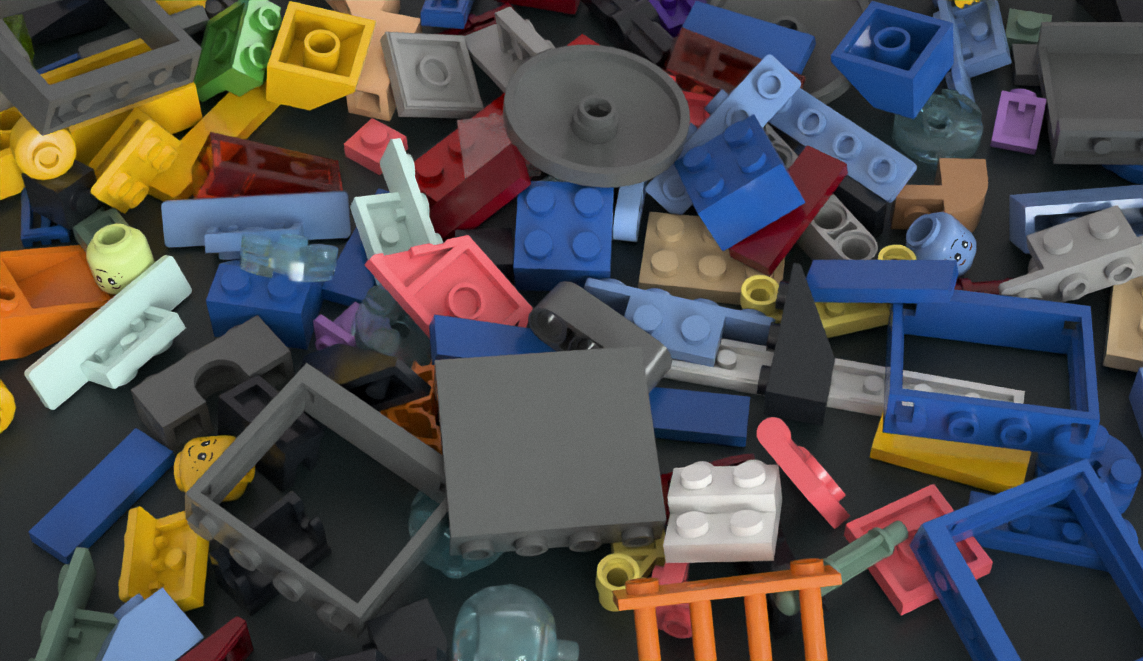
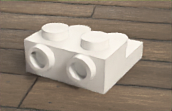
M748 460L737 466H713L711 463L699 461L683 468H674L667 496L670 517L663 543L666 563L774 561L782 506L778 464L766 465L759 460Z

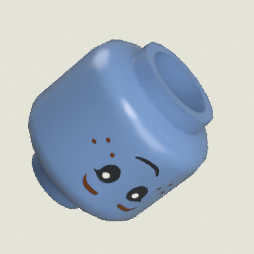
M935 212L924 214L911 224L906 234L905 247L914 252L917 260H957L958 277L964 275L972 266L976 254V240L964 225L948 213Z

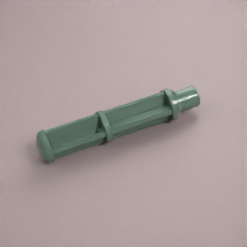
M895 521L883 529L875 527L827 558H823L824 566L830 565L840 572L843 584L882 559L891 556L895 550L894 547L908 539V530L901 521ZM842 585L821 587V597ZM798 590L773 593L774 603L780 612L787 616H793L800 611Z

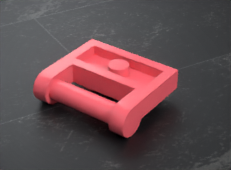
M776 417L763 420L757 428V438L761 445L809 502L836 529L850 517L848 512L839 503L846 494L806 448L795 444L791 439V431L784 421Z

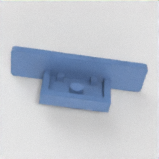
M932 0L935 8L939 7V11L933 13V17L953 23L954 64L951 67V72L945 75L949 91L953 98L960 96L966 109L971 110L976 108L970 78L1012 63L999 3L997 0H980L979 2L974 1L971 5L966 4L961 9L955 6L954 0Z
M766 55L729 94L721 89L704 108L710 115L698 128L692 123L689 124L686 143L678 159L683 157L690 149L705 144L725 132L730 125L743 121L753 114L763 128L800 88L801 82L773 55ZM674 164L654 177L645 187V191L670 214L683 215L693 204Z
M801 88L768 121V123L785 133L798 145L794 150L798 156L808 145L847 163L848 176L888 203H892L917 169V165L913 161Z
M347 191L166 200L161 204L164 243L166 247L205 246L206 253H218L219 259L222 260L247 257V251L265 250L267 257L290 256L294 254V248H301L304 240L348 238L351 235L349 195Z
M587 278L584 290L660 341L668 349L672 359L714 367L722 338L766 346L771 322H775L774 318L767 317L764 313L755 309H742L741 311L721 307L714 301L704 298L689 300L672 296L669 292L658 288L643 290L626 286L621 281L612 278H603L601 280Z

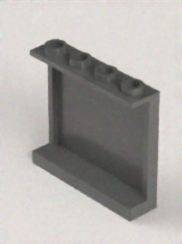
M1041 22L1035 58L1042 98L1047 99L1044 112L1053 164L1143 165V22Z
M642 346L435 360L434 389L435 400L438 403L450 533V556L462 555V558L472 561L488 559L495 552L516 551V554L520 556H536L545 553L548 548L569 547L570 550L575 552H587L599 548L601 544L622 542L625 547L637 548L647 546L653 543L654 540L661 538L666 523V513Z

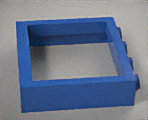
M955 289L949 304L916 303L915 310L903 309V303H890L886 343L883 433L1090 459L1100 422L1091 306ZM1065 321L1079 322L1075 325L1074 330L1063 328ZM904 334L1067 354L1071 410L902 389ZM902 401L913 402V407L902 405Z
M1087 458L921 524L909 544L973 661H1021L956 543L1064 499L1068 502L1143 629V550L1138 544V537L1134 527L1121 516L1110 498V490L1107 483H1101ZM1143 657L1135 661H1143Z

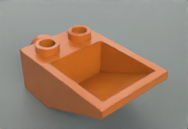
M80 245L0 252V361L24 358L64 339L115 296L102 291L96 284L86 259V252Z

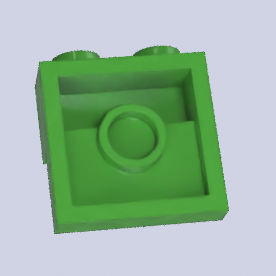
M238 0L208 20L194 77L199 101L205 102L225 90L240 97L255 87H260L267 79V65L271 56V47L275 44L282 22L280 15L281 7L268 0Z

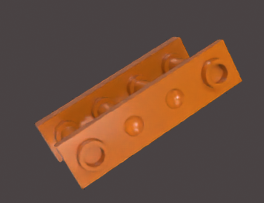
M809 558L790 562L791 570L659 585L658 578H637L626 581V589L613 590L612 593L613 602L619 611L631 609L634 611L639 661H661L656 607L689 603L694 661H717L711 600L744 596L750 661H772L766 594L798 590L805 661H828L821 587L842 585L841 573L830 565L824 566L823 559Z

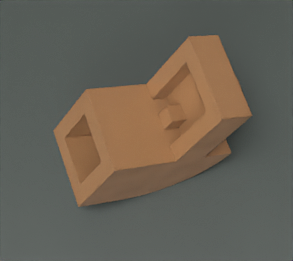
M939 158L934 185H905L892 202L890 211L891 229H909L911 224L924 214L945 212L954 216L973 233L980 222L988 189L986 159Z

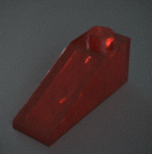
M682 27L672 42L662 70L668 75L676 76V83L680 88L692 93L715 97L721 89L729 94L762 59ZM790 71L801 82L800 88L802 89L806 77Z
M214 132L209 133L191 168L194 199L343 191L338 160Z

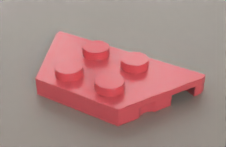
M469 235L447 239L444 243L437 245L428 243L413 246L408 251L385 256L383 253L375 254L364 264L429 339V325L434 314L526 328L529 313L533 310L532 306Z

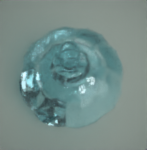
M507 584L482 588L465 601L456 618L451 652L452 661H577L579 645L576 641L557 640V628L552 610L534 592L521 586Z

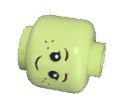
M111 224L101 228L95 233L86 248V259L96 284L102 291L112 295H117L155 263L146 237L140 230L124 224Z

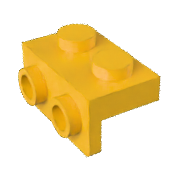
M140 506L130 509L127 530L124 535L125 546L121 577L118 582L120 600L126 603L139 593L146 600L163 587L183 612L202 607L204 605L209 541L197 535L190 528L185 518V511L155 519Z

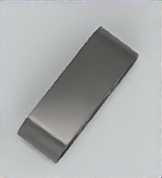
M563 281L558 283L529 313L528 322L534 335L557 352L642 346L648 393L653 390L671 368V354L660 341L572 282Z

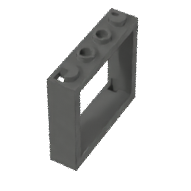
M0 0V19L60 0ZM104 0L152 49L151 51L49 85L0 33V91L42 136L192 83L202 48L155 0Z
M306 363L185 493V518L190 528L197 535L208 541L214 538L228 548L233 559L243 568L249 571L259 570L273 580L274 587L284 597L293 602H297L300 599L316 611L319 620L329 629L337 633L345 631L357 640L367 628L366 621L377 616L449 528L443 457L433 448ZM304 411L440 504L358 603L219 506L223 499Z

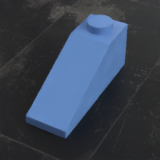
M162 587L146 600L140 593L135 595L114 613L118 623L105 638L95 661H177L195 648L205 637Z

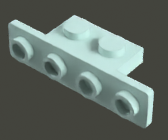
M400 138L390 139L380 160V167L390 193L355 197L350 206L368 260L375 254L383 253L385 256L408 251L413 246L443 243L440 234L435 233L430 220L428 199L424 193L420 192L415 179L413 158L410 154H406ZM375 278L378 288H382V284Z
M168 255L162 256L25 370L24 375L46 408L55 410L88 381L112 389L127 384L135 378L140 367L153 356L166 351L172 345L173 339L186 329L179 315L171 312V310L192 293V288L175 259Z

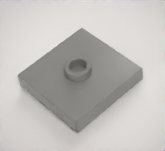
M385 32L380 42L399 117L471 119L484 109L465 36Z

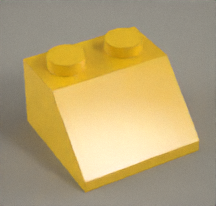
M289 1L267 65L266 101L310 111L354 93L373 36L376 20Z

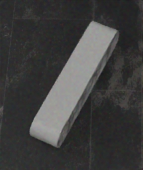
M766 123L763 129L788 170L798 158V155ZM834 194L830 196L796 241L812 261L876 260L878 245L874 237Z

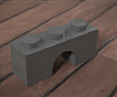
M256 315L243 324L232 327L226 334L204 347L191 351L182 360L160 373L147 377L141 384L132 388L131 392L139 419L157 441L173 451L175 455L183 450L186 443L191 439L204 437L213 432L205 401L210 395L220 390L232 389L257 374L277 391H280L295 376L290 350L263 320Z

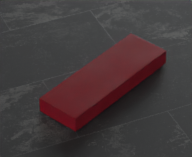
M510 143L430 207V220L435 233L440 234L443 243L447 239L455 238V230L475 229L531 185L525 159L517 146Z
M807 145L788 169L790 176L806 203L728 248L730 257L770 277L848 174L847 163Z

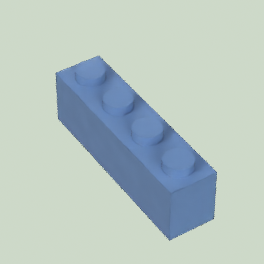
M1143 185L1009 195V240L1025 254L1030 253L1027 249V235L1116 205L1120 208L1136 236H1142Z

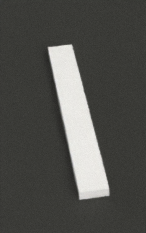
M722 338L714 367L672 359L671 368L663 378L756 394L761 366H771L774 352L766 351V346ZM835 358L827 407L882 416L884 409L885 367ZM903 370L902 389L1024 403L1025 391ZM902 401V405L913 407V402Z

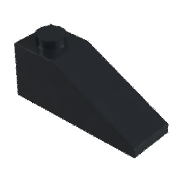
M341 343L305 355L300 366L301 369L308 363L378 412L429 396L432 388L398 357ZM303 412L309 418H311L316 424H318L323 430L328 428L326 425L312 417L307 412Z

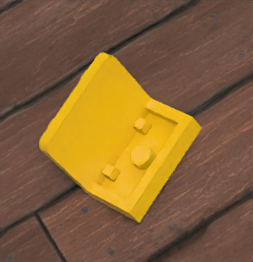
M136 106L89 163L88 166L94 169L97 182L91 189V194L125 214L129 208L137 207L145 199L149 191L148 185L158 172L166 171L174 163L178 155L177 149L182 142Z

